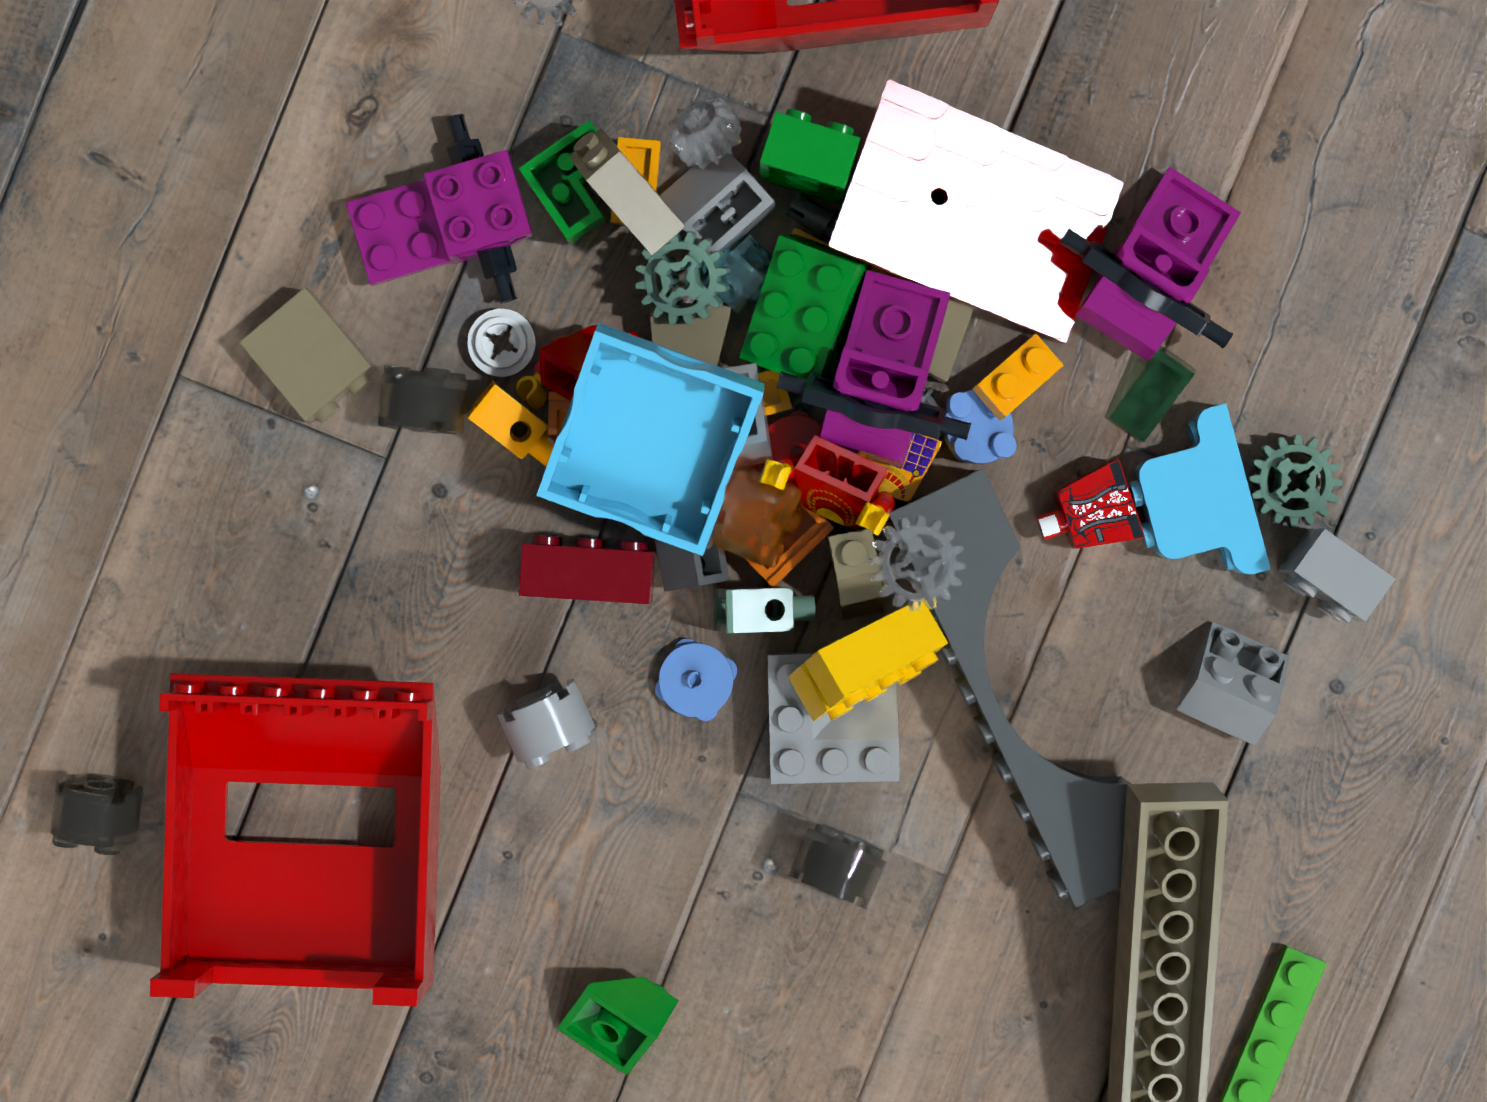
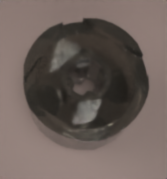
M385 365L384 374L381 377L377 426L398 430V427H403V429L423 433L463 434L468 387L466 375L450 373V370L424 368L423 372L410 370L409 367Z
M75 774L59 777L55 785L50 833L53 835V845L62 848L78 847V844L94 846V852L98 854L117 855L120 854L121 846L137 841L143 797V787L141 785L133 790L134 781L104 774H87V781L74 782Z
M817 823L814 830L808 828L788 876L798 879L800 874L803 873L804 876L801 882L851 903H854L855 898L858 897L855 906L867 910L886 865V861L882 860L884 851L863 841H855L853 846L842 842L845 833L824 824L820 825Z

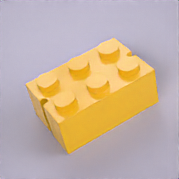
M923 598L818 650L804 664L792 672L788 678L813 722L827 714L830 720L833 721L854 708L853 706L864 700L867 703L887 692V688L897 682L899 685H902L921 674V670L939 660L935 653L947 645L948 642Z

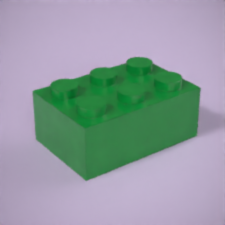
M787 109L785 114L775 112L760 161V180L841 205L861 138L853 136V128L840 123L829 122L827 127L811 123L812 116L798 110Z
M797 234L779 235L739 358L756 363L779 374L781 371H784L785 373L808 378L809 373H815L834 378L847 341L866 271L871 270L872 265Z

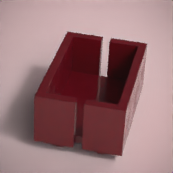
M533 535V543L522 544L519 596L651 604L654 592L656 551H647L646 542L619 541V549L604 548L605 540L576 538V546L562 545V537Z

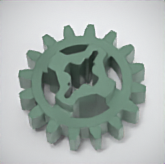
M679 232L670 240V243L667 242L655 254L651 255L647 249L643 250L642 254L648 260V263L636 266L635 270L644 274L645 277L643 281L636 283L635 287L636 289L647 290L648 295L643 298L641 303L643 305L650 303L656 305L653 313L655 318L669 313V324H677L681 316H683L686 325H692L696 321V312L705 320L711 317L708 305L715 308L723 305V301L717 296V293L726 292L730 289V285L721 282V276L729 273L730 268L719 267L717 261L724 256L723 251L715 253L709 251L712 239H704L699 244L697 243V232H688L685 240H682ZM675 249L690 251L683 260H676L674 257L666 255ZM705 264L709 271V283L704 278L703 266ZM688 268L686 280L690 284L681 286L676 290L679 286L677 283L680 277L675 272ZM656 273L660 275L661 278V292L657 286ZM683 296H689L691 299L699 301L694 306L689 307L675 305Z
M1293 435L1290 445L1287 444L1284 437L1276 438L1275 450L1267 445L1262 446L1260 450L1265 457L1264 460L1254 459L1250 462L1258 470L1257 475L1246 477L1247 482L1257 486V490L1251 492L1252 499L1260 498L1263 502L1257 509V512L1264 514L1271 510L1273 512L1271 522L1274 524H1279L1286 517L1288 527H1297L1299 517H1301L1305 525L1314 524L1313 513L1321 517L1329 515L1324 504L1326 502L1338 503L1339 498L1331 493L1332 487L1343 485V481L1333 479L1332 475L1333 472L1341 468L1340 463L1329 464L1327 462L1332 450L1328 448L1318 452L1316 450L1318 440L1315 438L1310 439L1303 445L1301 435ZM1295 452L1303 454L1308 458L1298 464L1292 463L1289 458L1284 457V454ZM1269 470L1274 474L1273 488L1270 490L1267 485ZM1303 472L1301 474L1302 477L1298 481L1301 489L1285 491L1291 481L1288 473L1296 474ZM1319 472L1321 474L1320 492L1316 489V475ZM1289 499H1296L1305 508L1290 510L1281 505Z

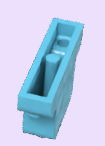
M1227 404L1200 410L1193 416L1191 422L1187 423L1192 446L1185 450L1142 461L1134 470V481L1128 483L1135 507L1141 506L1145 520L1144 523H1141L1145 535L1142 538L1145 548L1152 547L1159 557L1165 559H1179L1219 548L1227 571L1233 570L1240 574H1256L1270 570L1269 560Z

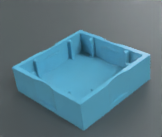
M599 323L594 332L574 388L571 403L536 496L593 517L620 521L646 536L703 556L723 504L725 490L736 460L743 450L763 397L765 383Z

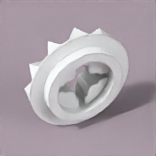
M494 309L476 319L469 331L467 345L472 361L480 370L492 376L506 377L520 373L533 358L536 340L532 326L522 315L509 309ZM511 326L509 342L514 345L513 347L518 352L503 350L500 355H497L492 360L495 354V345L491 342L490 338L486 337V334L502 336Z

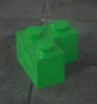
M590 120L518 168L570 245L606 222L583 187L588 182L568 157L574 152L573 148L579 139L590 132L594 134L597 132V129Z

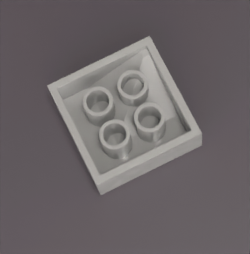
M816 652L768 653L771 784L900 781L896 684L887 688L888 691L867 703L864 700L853 706L854 708L833 721L830 720L827 714L813 722L788 676Z

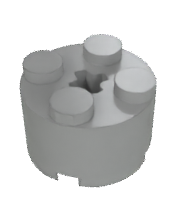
M574 678L567 679V685L564 689L561 688L559 682H556L515 700L518 709L509 714L506 707H503L496 713L517 762H525L527 769L537 767L551 759L549 753L565 747L566 751L570 752L585 746L590 742L589 735H591V731L595 728L593 719Z

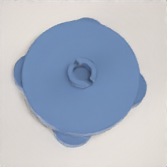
M973 390L964 393L959 392L948 398L945 416L968 423L971 422L967 441L943 434L947 446L957 460L981 465L995 461L998 458H1008L1015 453L1017 444L1013 437L1014 426L1011 413L999 421Z
M690 638L682 639L664 660L660 669L659 680L655 685V693L660 700L665 701L679 714L697 717L702 721H709L716 716L718 710L728 700L732 691L733 680L737 675V665L732 659L726 658L719 650L710 645L697 643Z

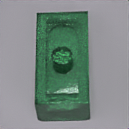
M1161 345L1109 418L1145 442L1193 378L1195 369Z

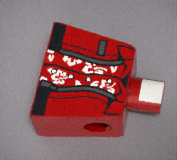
M1120 460L1108 462L1054 491L1053 494L1058 509L1036 516L1044 541L1066 533L1072 549L1130 541L1145 537Z

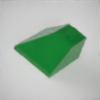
M645 977L589 983L560 1022L557 1030L625 1075H628L657 1039L679 1000L670 995L662 986L652 983Z

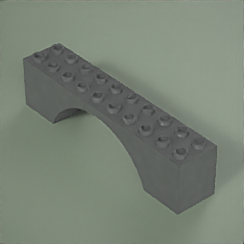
M984 469L974 471L894 509L887 519L888 523H885L883 531L892 548L895 549L900 546L906 558V561L900 564L901 569L910 587L919 586L925 598V604L948 642L940 651L946 663H949L950 666L956 664L961 674V677L954 679L965 703L967 702L968 705L974 703L980 714L973 718L974 723L983 741H986L987 744L993 742L998 752L991 756L1001 779H1004L1005 783L1012 782L1016 792L1009 796L1019 817L1023 819L1024 823L1030 820L1034 831L1027 834L1037 855L1041 857L1043 862L1049 860L1053 868L1046 871V874L1056 895H1059L1061 901L1068 898L1074 907L1077 908L1121 887L1127 784L1132 783L1122 776L1102 777L1089 775L1051 762L1029 747L1016 733L1002 712L992 690L986 668L984 631L987 611L996 584L1008 562L1021 547Z

